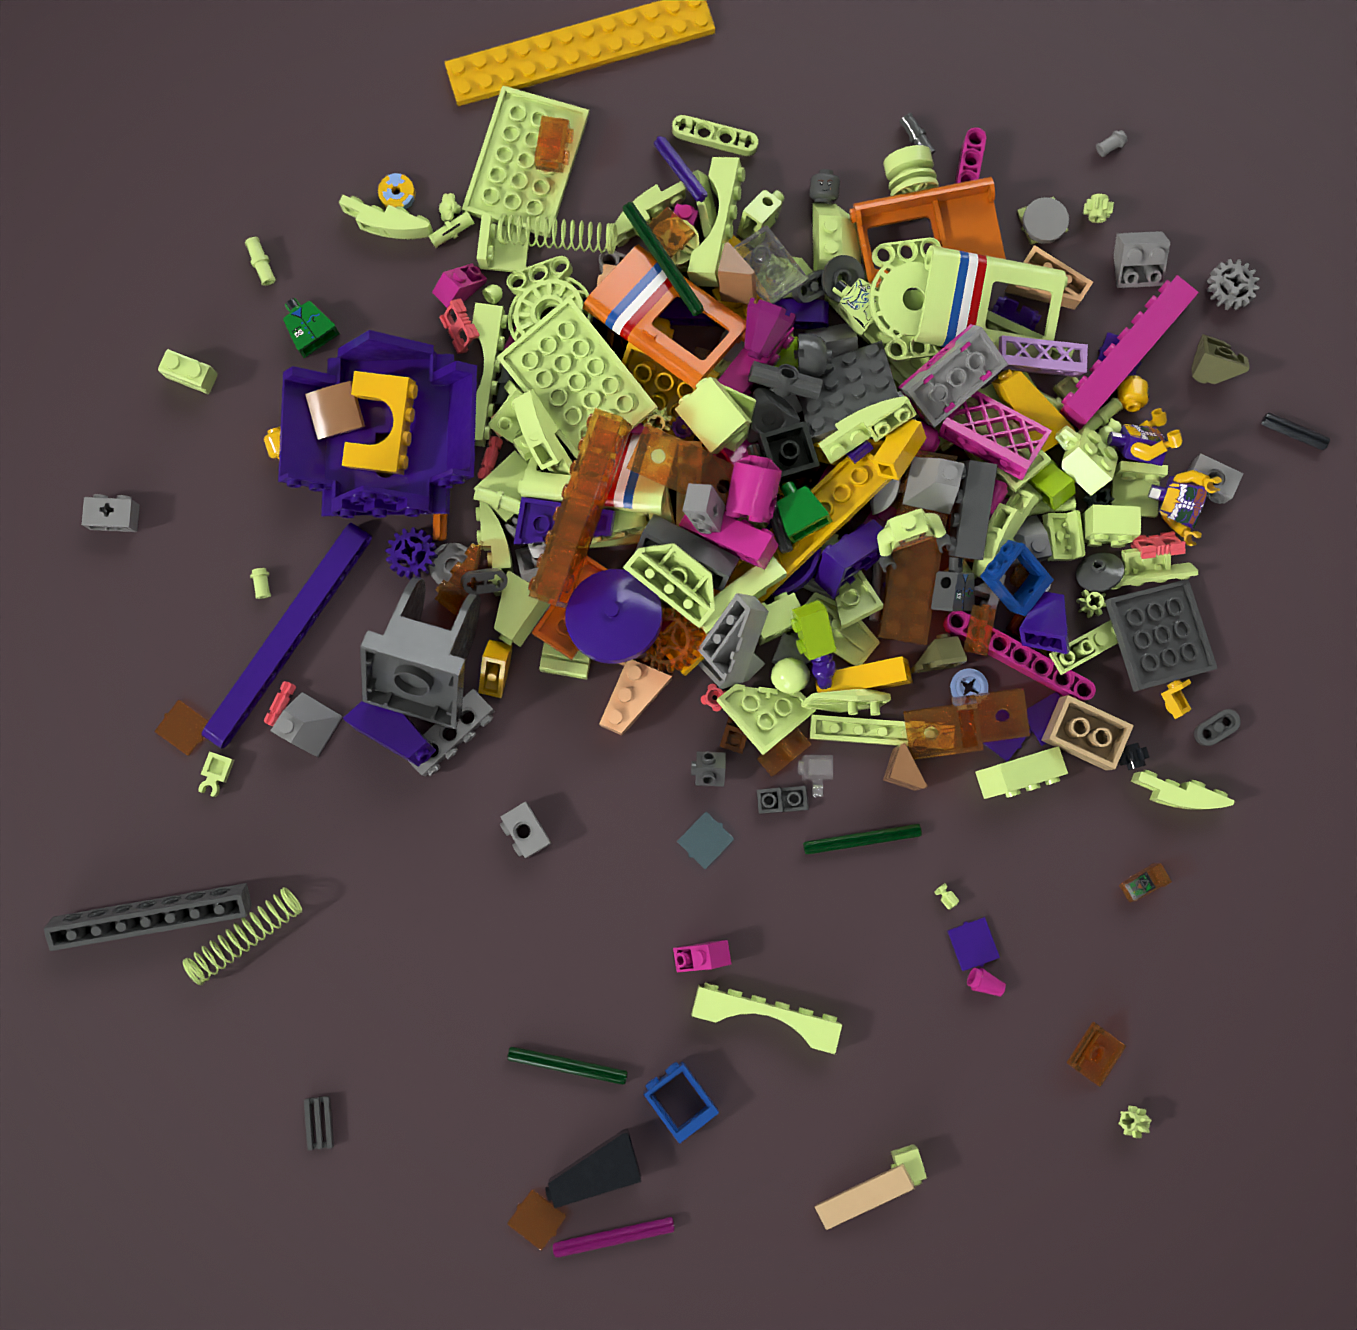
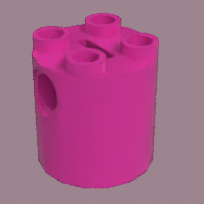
M749 455L735 461L725 507L727 516L747 518L749 515L750 521L770 523V519L773 518L782 471L770 458Z

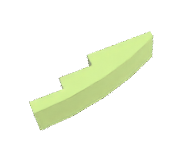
M772 556L765 570L757 566L750 569L714 596L715 611L701 628L708 634L736 593L755 596L757 599L765 595L769 587L786 578L787 572L774 556Z

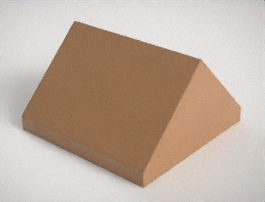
M729 242L725 243L718 268L721 301L749 304L750 299L755 298L757 302L755 271Z
M903 743L893 748L883 780L914 791L927 787L906 744Z

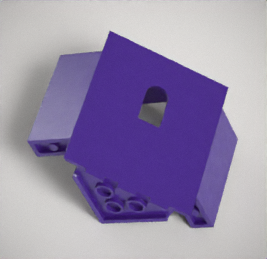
M368 330L338 348V358L328 359L327 373L295 366L290 367L283 372L278 482L287 483V486L291 488L306 486L311 491H322L321 517L340 516L342 518H354V516H373L384 518L387 515L418 517L421 514H450V488H453L455 484H463L465 480L474 477L477 365L454 361L453 354H437L434 351V345ZM354 371L409 377L416 381L418 394L413 402L415 417L414 421L410 424L412 439L410 446L407 447L408 467L404 470V475L393 474L390 477L383 478L375 471L342 466L345 442L374 445L376 444L377 434L391 432L393 414L385 402L358 398L365 427L318 440L305 394L343 382L353 381Z

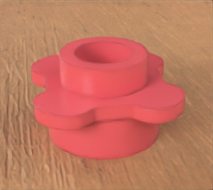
M710 684L706 694L701 697V703L711 706L713 711L718 712L722 707L712 697L715 695L718 699L726 691L717 688L716 684Z

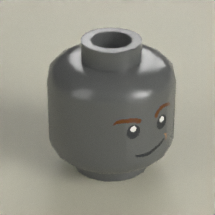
M820 169L818 174H814L811 177L809 195L815 200L814 203L833 204V201L839 198L840 178L833 174V170Z

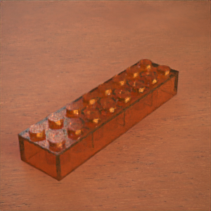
M597 408L587 419L586 427L588 429L585 437L580 439L578 458L571 464V477L569 483H566L563 487L561 506L557 507L554 512L553 521L555 522L552 530H549L546 535L545 544L547 545L545 551L540 554L536 566L538 570L536 576L532 577L528 586L530 597L563 608L567 607L568 600L576 587L632 429V425L623 417Z
M919 450L915 457L941 458L957 462V456L922 450ZM911 463L902 476L896 517L921 509L902 504ZM923 509L925 513L937 514L946 530L948 514ZM936 537L891 553L897 567L894 570L890 564L887 568L882 598L883 609L880 611L876 638L922 646L927 645L932 616L931 605L934 585L942 555L938 549Z

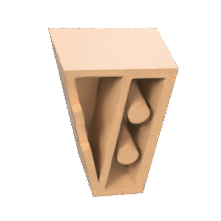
M1035 245L1023 262L1065 271L1068 283L1063 291L1062 307L1075 310L1093 284V281ZM1009 284L1004 291L1050 303L1052 297L1049 291Z
M635 660L627 661L599 723L600 726L623 735L666 685L671 682L672 676Z

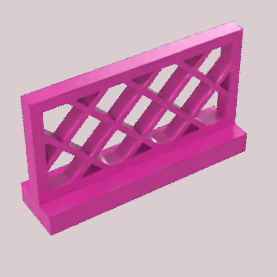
M976 391L971 397L977 399L979 405L968 407L966 401L946 417L942 423L939 436L988 463L998 464L997 468L1023 480L1052 430ZM994 408L999 412L1000 417L989 419L986 410ZM981 411L984 420L973 422L970 413ZM965 414L968 423L960 424L953 419L957 415ZM1014 419L1020 423L1021 428L1010 430L1007 421ZM1002 422L1005 431L994 433L991 424ZM986 425L989 434L980 435L976 432L975 427ZM1037 431L1043 434V437L1040 440L1031 441L1028 432ZM1023 433L1026 442L1015 444L1012 435ZM1007 436L1010 446L1003 447L999 445L996 438ZM1029 448L1031 454L1029 460L1020 456L1017 450Z

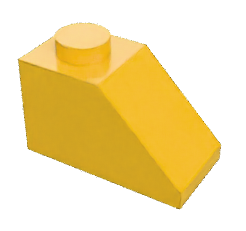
M489 639L482 656L478 693L502 698L511 661L512 644L510 646L507 643Z

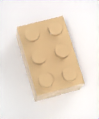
M1066 695L1059 698L1041 741L1054 747L1059 746L1061 750L1104 770H1114L1117 767L1134 725Z

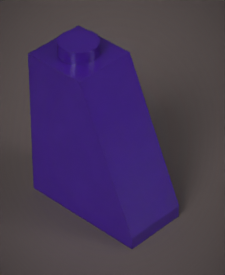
M1044 592L1019 628L1022 646L1063 654L1069 653L1067 614L1063 594Z

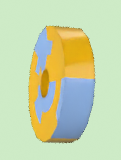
M394 173L387 175L378 186V195L385 208L390 205L395 208L400 206L407 209L415 200L416 192L413 183L403 174ZM396 190L400 191V193L397 195L393 194Z

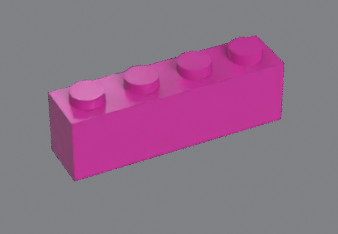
M792 327L768 358L754 359L748 356L749 351L745 350L744 346L718 379L719 383L750 397L752 394L750 390L756 384L748 382L752 363L757 361L775 366L780 359L778 354L783 348L787 350L795 339L793 337L794 327Z
M725 511L720 532L700 533L686 515H684L679 523V527L764 570L779 546L771 531L765 528L761 530L756 529L753 524L744 519L738 521L734 517L727 516Z

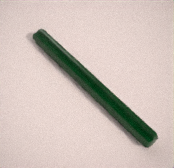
M631 201L622 207L624 214L692 315L698 316L704 311L703 305L635 204Z

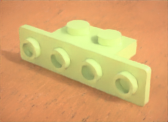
M1137 548L1122 550L1121 560L1124 565V576L1111 589H1118L1124 585L1141 586L1146 582L1153 581L1163 583L1167 579H1189L1190 576L1198 575V569L1191 563L1171 565L1170 552L1168 555L1160 554L1158 556L1156 554L1155 558L1142 559L1141 552Z

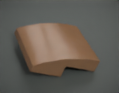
M353 381L343 382L305 394L318 440L365 427L358 398L351 395Z

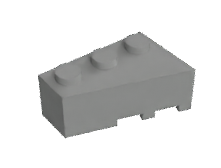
M736 593L697 649L724 681L743 683L769 613L755 596Z

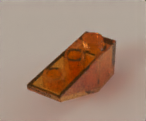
M481 540L477 545L472 543L464 553L467 556L464 562L460 563L458 561L450 570L453 576L447 582L443 579L435 589L438 594L434 599L456 616H458L466 597L469 595L461 586V577L468 571L479 570L484 543ZM472 577L471 582L467 584L474 588V584L477 581Z

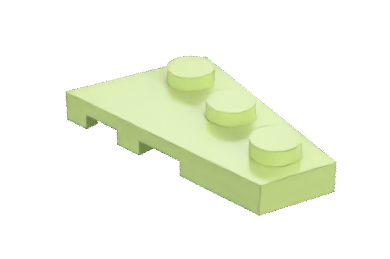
M861 570L853 576L856 580L851 585L846 582L840 587L839 595L835 598L842 630L883 609L882 601Z

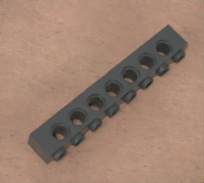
M247 883L53 916L43 929L49 950L53 951L247 917L252 907Z

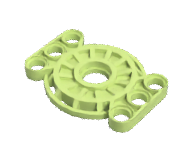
M929 237L883 243L873 250L872 260L881 269L877 272L871 284L869 307L878 328L892 339L885 346L886 356L891 361L933 357L940 351L936 345L924 344L925 350L923 353H916L914 351L913 344L919 330L923 306L915 311L908 309L903 303V294L909 288L919 289L925 297L929 270L925 269L926 254L923 247L926 243L941 247L939 241L935 238ZM903 246L911 248V258L905 259L902 257L900 250ZM880 249H885L889 252L888 261L883 262L879 260L877 254ZM880 277L881 282L877 291H875L876 283ZM874 298H876V308H877V312H876L875 306H874ZM892 344H899L901 346L902 353L900 356L897 357L891 354L890 347Z
M565 256L551 258L515 271L508 276L507 285L511 292L516 295L508 313V327L514 341L541 320V314L545 309L558 306L568 296L571 297L585 316L588 315V320L592 324L593 316L582 309L583 299L588 297L589 293L580 282L570 277L573 269L568 258ZM558 265H567L564 271L556 272V267ZM545 272V276L542 279H534L536 273ZM523 279L524 282L520 287H513V283L516 280ZM513 323H515V326L517 328L515 332L513 329Z

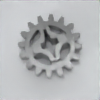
M1229 259L1225 264L1223 262L1219 263L1211 271V276L1207 280V283L1211 285L1208 287L1207 292H1213L1211 300L1216 298L1219 300L1217 302L1218 307L1223 303L1225 304V310H1228L1232 305L1235 310H1238L1241 306L1246 307L1256 297L1255 293L1259 290V286L1254 284L1259 281V278L1253 277V274L1256 272L1255 269L1248 270L1249 263L1242 266L1240 259L1234 264ZM1243 293L1245 294L1242 297L1236 298L1237 295H1242Z

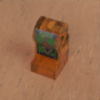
M1152 863L1130 876V878L1120 883L1119 886L1130 903L1143 898L1160 887L1172 883L1161 863Z

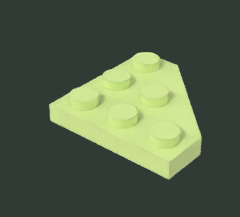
M735 684L716 700L762 755L767 753L816 711V709L801 707V702L806 699L802 692L788 694L778 691V689L752 688L741 684Z

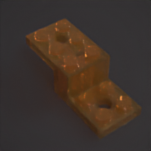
M645 424L626 469L685 496L688 484L712 485L726 507L729 491L724 494L720 493L717 490V483L722 479L731 483L734 464L658 428ZM655 449L664 451L666 457L662 463H655L651 459V454Z
M1023 688L951 698L952 705L903 711L909 752L914 760L984 750V742L1030 736ZM1003 709L1009 712L1007 720L999 721L996 719L995 715L999 710ZM928 727H935L938 730V735L934 738H928L925 736L924 731Z

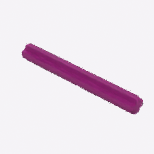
M671 1217L555 1242L553 1244V1253L558 1258L671 1233L675 1230L674 1222Z

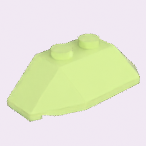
M813 203V272L823 270L832 258L839 255L854 257L861 264V249L856 223H851L850 215L836 204Z
M675 543L638 548L623 567L698 628L715 611L712 573Z

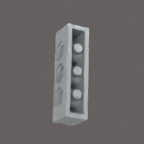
M472 689L463 697L462 715L455 729L457 732L455 739L447 741L445 733L450 727L435 723L423 735L431 745L438 746V754L435 757H430L428 761L422 763L419 767L411 762L409 763L422 776H432L441 768L439 764L445 758L449 760L459 751L457 747L463 741L467 743L476 735L474 731L480 725L484 727L494 718L492 714L495 711L476 690ZM467 712H473L474 721L471 724L463 723V715Z

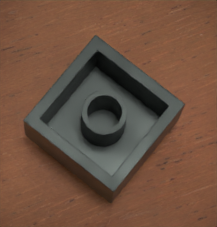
M806 421L760 434L758 444L763 457L770 458L782 471L780 484L818 472L820 464Z

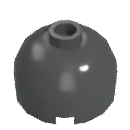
M798 334L799 373L815 378L821 377L826 371L827 364H832V350H827L826 342L815 334Z

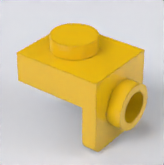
M1180 679L1167 684L1168 689L1161 693L1165 700L1166 709L1175 719L1192 710L1181 689L1191 684L1190 679L1181 682Z

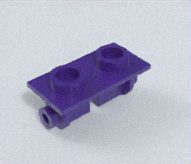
M1006 296L1004 298L998 297L992 309L993 313L1034 331L1036 324L1041 318L1037 310L1023 305L1020 312H1018L1016 309L1019 302Z

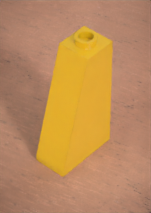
M1004 370L998 374L996 380L991 382L1003 405L1052 430L1042 447L1044 452L1058 444L1055 436L1063 427L1067 425L1075 431L1074 427L1021 371ZM1013 419V421L1021 428L1020 423ZM1037 431L1028 432L1033 441L1040 440L1043 437V434Z
M901 656L836 670L832 677L831 688L820 689L816 680V689L818 693L852 689L877 690L910 684L913 681L909 661Z

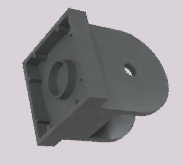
M413 577L407 584L384 635L367 631L360 646L363 702L456 729L462 715L464 668L478 624L481 604L480 596L470 593L458 613L452 630H446L420 622L425 601L426 584L424 579Z

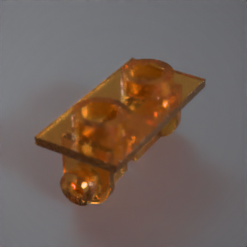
M982 604V606L972 605L964 651L987 656L996 610L991 609L992 606Z

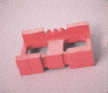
M461 298L451 300L450 306L439 317L444 328L449 329L448 332L451 338L454 339L452 344L458 354L466 353L468 351L467 347L472 340L480 336L474 323L471 324L469 317H467V309ZM452 309L454 310L457 316L456 322H454L450 314ZM462 329L467 336L466 342H464L463 338H460Z
M1174 531L1162 532L1160 536L1158 534L1149 535L1148 537L1140 535L1131 542V548H1137L1141 552V558L1147 559L1155 558L1156 554L1158 556L1160 554L1168 555L1169 552L1170 555L1185 554L1186 542L1181 541Z

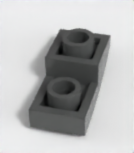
M807 786L757 790L759 814L809 810Z

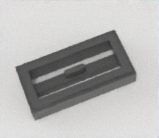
M330 1096L304 1099L307 1150L334 1147ZM320 1102H324L327 1142H323ZM311 1103H314L317 1143H314Z

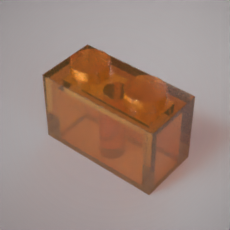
M548 116L541 117L534 158L536 169L563 173L564 166L569 165L570 151L567 148L568 143L572 144L574 130L570 129L568 119Z

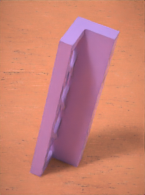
M1003 335L999 337V352L1008 363L1002 370L1011 369L1021 372L1070 377L1087 373L1088 344ZM1006 342L1013 343L1017 348L1018 352L1014 356L1006 355ZM1029 345H1034L1039 351L1035 358L1031 357L1025 350ZM1051 347L1056 348L1061 354L1057 360H1053L1047 353ZM1072 350H1080L1079 362H1074L1068 353Z

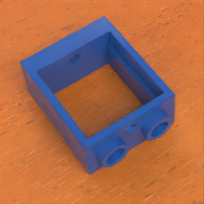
M1008 540L1001 547L998 554L987 565L980 576L1010 612L1023 616L1029 613L1054 580L1024 543ZM1017 558L1028 571L1029 576L1012 596L1000 582V579Z
M683 1061L680 1064L674 1062L665 1069L667 1074L662 1078L658 1079L655 1077L645 1085L647 1089L644 1091V1096L679 1144L719 1114L716 1105ZM683 1072L707 1106L677 1127L654 1093Z

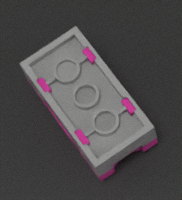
M970 324L898 388L904 396H907L922 421L935 428L1007 366L1008 363L984 329Z

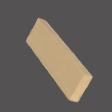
M902 1163L816 1204L815 1209L826 1230L913 1190L915 1185Z

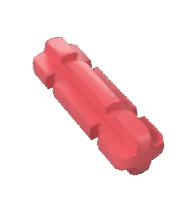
M496 436L490 437L489 447L486 448L481 463L482 468L479 469L477 475L479 479L483 480L491 473V470H494L499 455L498 449H501L503 443L501 438Z
M287 681L282 683L280 687L281 692L277 693L269 709L271 710L270 713H267L264 718L266 724L274 726L282 711L287 707L291 699L289 698L290 694L293 695L296 689L294 684Z

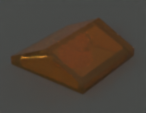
M1092 1022L1068 1059L1067 1064L1101 1087L1126 1046L1098 1024Z

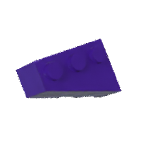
M873 519L867 524L859 525L850 535L845 534L833 546L831 544L828 545L822 552V559L814 581L835 599L839 595L840 587L846 582L851 585L856 580L853 577L862 568L867 571L879 560L881 555L877 536L884 528Z

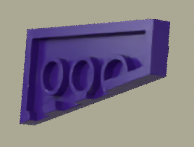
M521 497L514 544L523 545L612 536L616 512Z

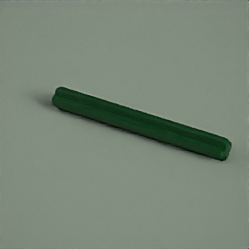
M920 824L807 841L803 843L805 854L808 855L922 836Z
M510 1047L507 1055L509 1061L621 1085L626 1083L628 1075L625 1070L517 1047Z

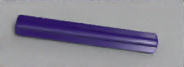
M658 136L657 140L654 141L656 149L694 199L704 202L705 198L708 197L707 191L665 137Z

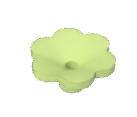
M453 193L444 194L442 197V202L439 205L442 221H451L454 213L459 214L461 212V206L457 205Z

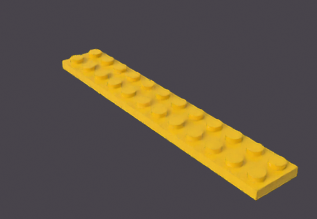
M660 0L444 61L459 107L499 95L502 85L517 90L715 34V26L706 0Z
M870 452L857 463H854L846 456L811 490L827 510L833 522L792 544L793 550L791 552L782 554L779 551V547L776 549L773 556L785 569L787 575L786 578L769 587L765 595L758 598L761 603L892 480L878 476L872 460L874 456ZM739 559L725 588L755 567V565ZM714 589V596L721 591ZM681 614L657 637L654 643L686 676L704 659L697 649L708 634Z

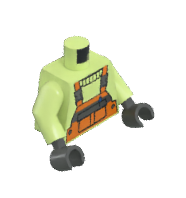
M921 508L889 519L884 529L877 536L881 555L879 563L883 571L886 572V566L890 564L894 570L897 567L891 555L892 552L934 537L937 538L936 542L941 553H943L942 547L944 545H950L951 549H953L951 538L946 534L940 517L935 513H925Z

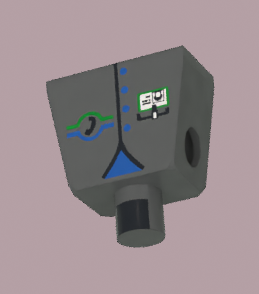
M949 557L948 571H938L936 573L931 605L932 610H975L974 573L963 572L964 558Z

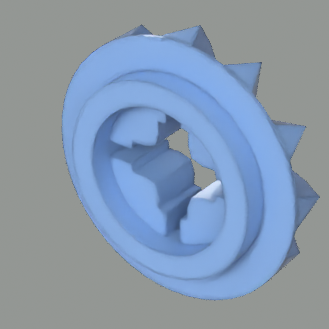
M971 668L963 669L952 677L950 684L952 697L959 704L967 707L975 706L986 698L988 682L985 676L978 670ZM974 679L972 688L975 692L970 691L963 695L965 687L962 683L968 684Z

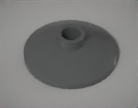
M839 255L832 258L825 265L822 272L824 292L831 300L838 303L842 298L834 293L832 289L838 283L839 275L842 277V281L850 287L859 278L865 281L864 270L861 264L854 257L848 255Z
M1110 553L1092 554L1083 559L1076 569V579L1079 585L1093 592H1102L1115 587L1124 576L1123 562L1120 558Z

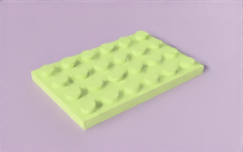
M502 85L462 207V212L465 213L467 211L469 215L481 218L482 214L491 215L493 222L498 223L502 213L507 214L508 217L512 214L514 219L513 227H517V219L521 215L523 229H526V219L530 216V232L534 234L535 219L539 217V235L544 236L543 225L547 217L549 221L547 237L550 238L553 220L557 218L587 124L589 110Z
M570 296L497 356V359L524 393L531 389L534 390L557 426V435L583 468L589 466L658 409L657 405Z

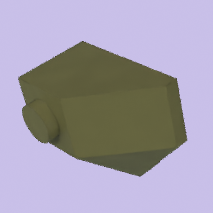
M1202 334L1191 367L1192 377L1200 383L1217 384L1248 372L1250 368L1249 361L1242 353L1235 355L1230 349L1231 346L1225 341Z
M950 633L937 635V639H934L913 665L911 674L957 668L967 662V656L958 636L951 637Z

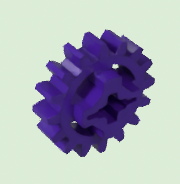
M412 527L409 533L404 528L402 529L403 535L400 536L395 533L396 540L388 541L392 547L385 549V552L391 555L386 558V561L392 564L390 569L394 572L397 571L400 577L406 575L411 580L413 574H415L416 577L421 578L422 571L428 574L429 570L427 567L435 566L432 558H438V555L433 552V550L437 549V545L431 543L434 539L430 535L426 536L424 530L421 529L418 533L417 529ZM413 539L420 540L423 544L415 543ZM400 563H408L410 568L401 566Z

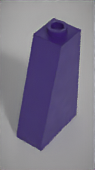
M362 700L343 717L355 730L418 767L428 761L436 751L406 714L368 704Z

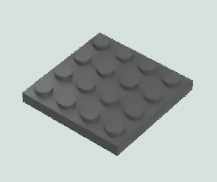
M882 340L832 358V364H827L825 373L819 377L823 382L818 399L815 400L799 395L804 418L813 444L823 441L836 432L838 429L835 424L849 415L870 405L899 397Z
M1189 579L1105 600L1134 692L1218 669Z

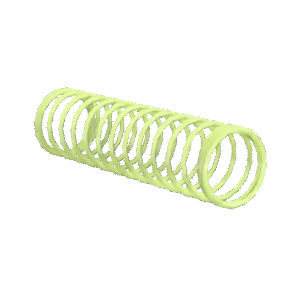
M502 213L498 221V240L500 244H507L510 241L512 245H516L519 241L521 246L528 242L530 247L537 244L540 248L544 244L547 248H551L554 244L556 249H560L563 245L565 250H568L572 245L574 251H577L581 246L583 252L587 251L590 247L592 252H595L598 248L601 253H604L607 249L609 254H613L616 248L617 227L615 223L607 224L606 245L602 251L600 248L602 227L600 222L597 227V245L595 250H592L593 224L591 221L588 226V245L586 249H583L582 246L583 221L580 222L579 245L577 248H574L573 244L575 233L574 220L571 221L570 225L571 241L568 248L565 247L564 243L566 233L565 219H563L561 225L562 241L559 247L556 246L555 242L557 234L556 218L553 220L552 225L553 241L551 246H548L546 241L549 227L547 217L543 225L544 241L542 245L538 243L539 217L535 219V241L533 244L529 242L531 230L530 216L526 219V241L524 244L520 240L522 231L521 215L517 219L518 238L515 243L511 239L514 225L513 215L510 214L508 217L507 214ZM505 219V234H504V238H503V237H502V225H503V220Z
M283 888L280 891L286 904L295 913V915H292L286 910L279 897L273 894L277 904L285 911L287 921L280 918L273 905L268 900H265L267 907L277 917L279 926L271 922L261 906H257L262 917L270 924L271 932L263 928L253 912H249L252 920L262 930L263 938L256 935L254 929L245 918L241 919L245 927L255 937V944L248 941L241 927L234 923L235 930L247 943V950L243 949L234 934L229 929H226L227 936L239 948L240 955L234 954L224 937L218 935V940L222 946L231 954L232 961L226 960L218 945L210 940L212 949L224 961V967L217 965L211 952L205 946H202L204 955L216 967L215 973L209 971L204 959L199 953L194 952L197 962L208 972L207 979H205L202 970L192 959L185 958L183 966L189 977L196 984L203 985L205 981L210 980V974H218V968L225 969L226 962L233 963L234 956L241 957L242 951L248 952L250 950V945L257 946L258 939L265 940V933L273 934V927L280 929L281 921L288 923L289 916L297 917V914L302 913V907L296 897L287 888Z

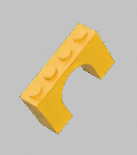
M354 371L351 395L359 399L385 402L393 414V427L389 436L378 444L366 445L345 442L342 466L352 469L404 475V470L408 467L407 447L410 446L412 439L410 424L414 421L415 417L413 402L418 394L416 381L409 377Z
M909 419L884 436L886 438L884 443L872 459L878 476L899 481L927 439L922 423L914 419ZM820 442L813 444L819 462L837 466L845 457L844 455L831 464L818 444Z

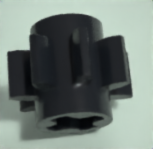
M1101 488L1092 496L1090 494L1085 496L1082 501L1087 504L1086 510L1092 505H1108L1107 503L1114 501V498L1110 497L1109 492L1111 489ZM1100 497L1101 500L1097 502L1095 499Z
M1139 743L1125 746L1119 759L1120 766L1127 765L1128 770L1146 766L1144 759L1150 758L1147 747L1140 748Z

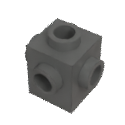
M697 751L696 761H691V775L696 776L695 785L724 787L726 754L722 752Z

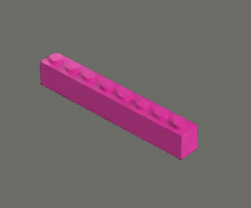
M1178 275L1172 282L1168 279L1158 290L1161 293L1157 298L1153 295L1145 305L1147 308L1146 312L1143 314L1140 311L1131 321L1134 324L1131 329L1126 327L1117 337L1120 342L1117 345L1112 343L1103 353L1106 358L1103 361L1098 359L1089 369L1092 374L1088 378L1085 375L1075 385L1078 388L1076 393L1073 394L1070 391L1061 403L1064 406L1059 412L1079 430L1092 418L1199 293Z

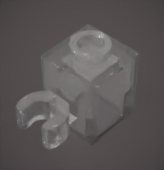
M803 755L802 761H798V775H802V780H812V797H822L823 781L833 780V755Z

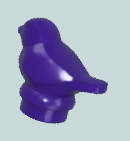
M832 653L811 660L813 664L812 673L817 679L820 689H828L832 686V677L836 672Z

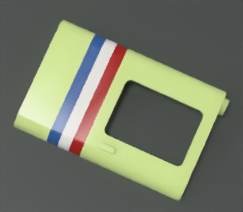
M933 245L929 246L924 262L925 269L929 270L919 330L914 342L945 347L970 324L982 327L998 351L999 337L1002 335L1054 341L1063 291L1068 283V277L1064 270ZM995 281L1045 290L1051 293L1052 297L1043 338L986 328L985 323L991 290ZM1006 342V355L1014 356L1018 352L1017 348L1013 343ZM1029 345L1025 349L1033 358L1039 354L1034 345ZM1051 347V348L1047 351V353L1049 354L1050 357H1051V353H1052V348H1053V347Z
M628 433L609 448L601 475L598 478L537 471L539 465L534 457L529 460L523 480L520 479L518 483V493L522 497L663 515L666 506V485L678 441H681V438L664 435L660 437V435Z

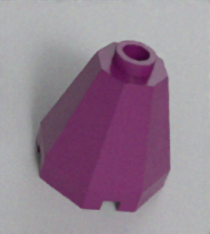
M751 298L747 306L745 350L749 351L748 356L757 360H761L762 357L768 358L792 329L796 315L790 313L788 317L785 315L786 309L760 299L757 303L755 298Z

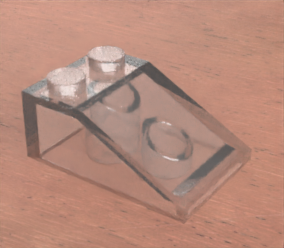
M768 225L733 247L755 271L756 292L764 301L775 304L809 280Z

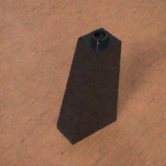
M628 1128L623 1129L551 1177L548 1187H545L548 1202L553 1201L554 1208H558L641 1182L642 1176Z

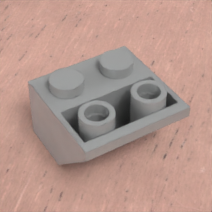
M1162 231L1117 234L1114 249L1117 288L1163 285L1170 241Z

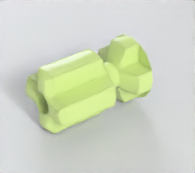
M944 883L934 893L936 895L941 894L943 904L947 909H952L958 904L959 899L952 891H946L947 885Z

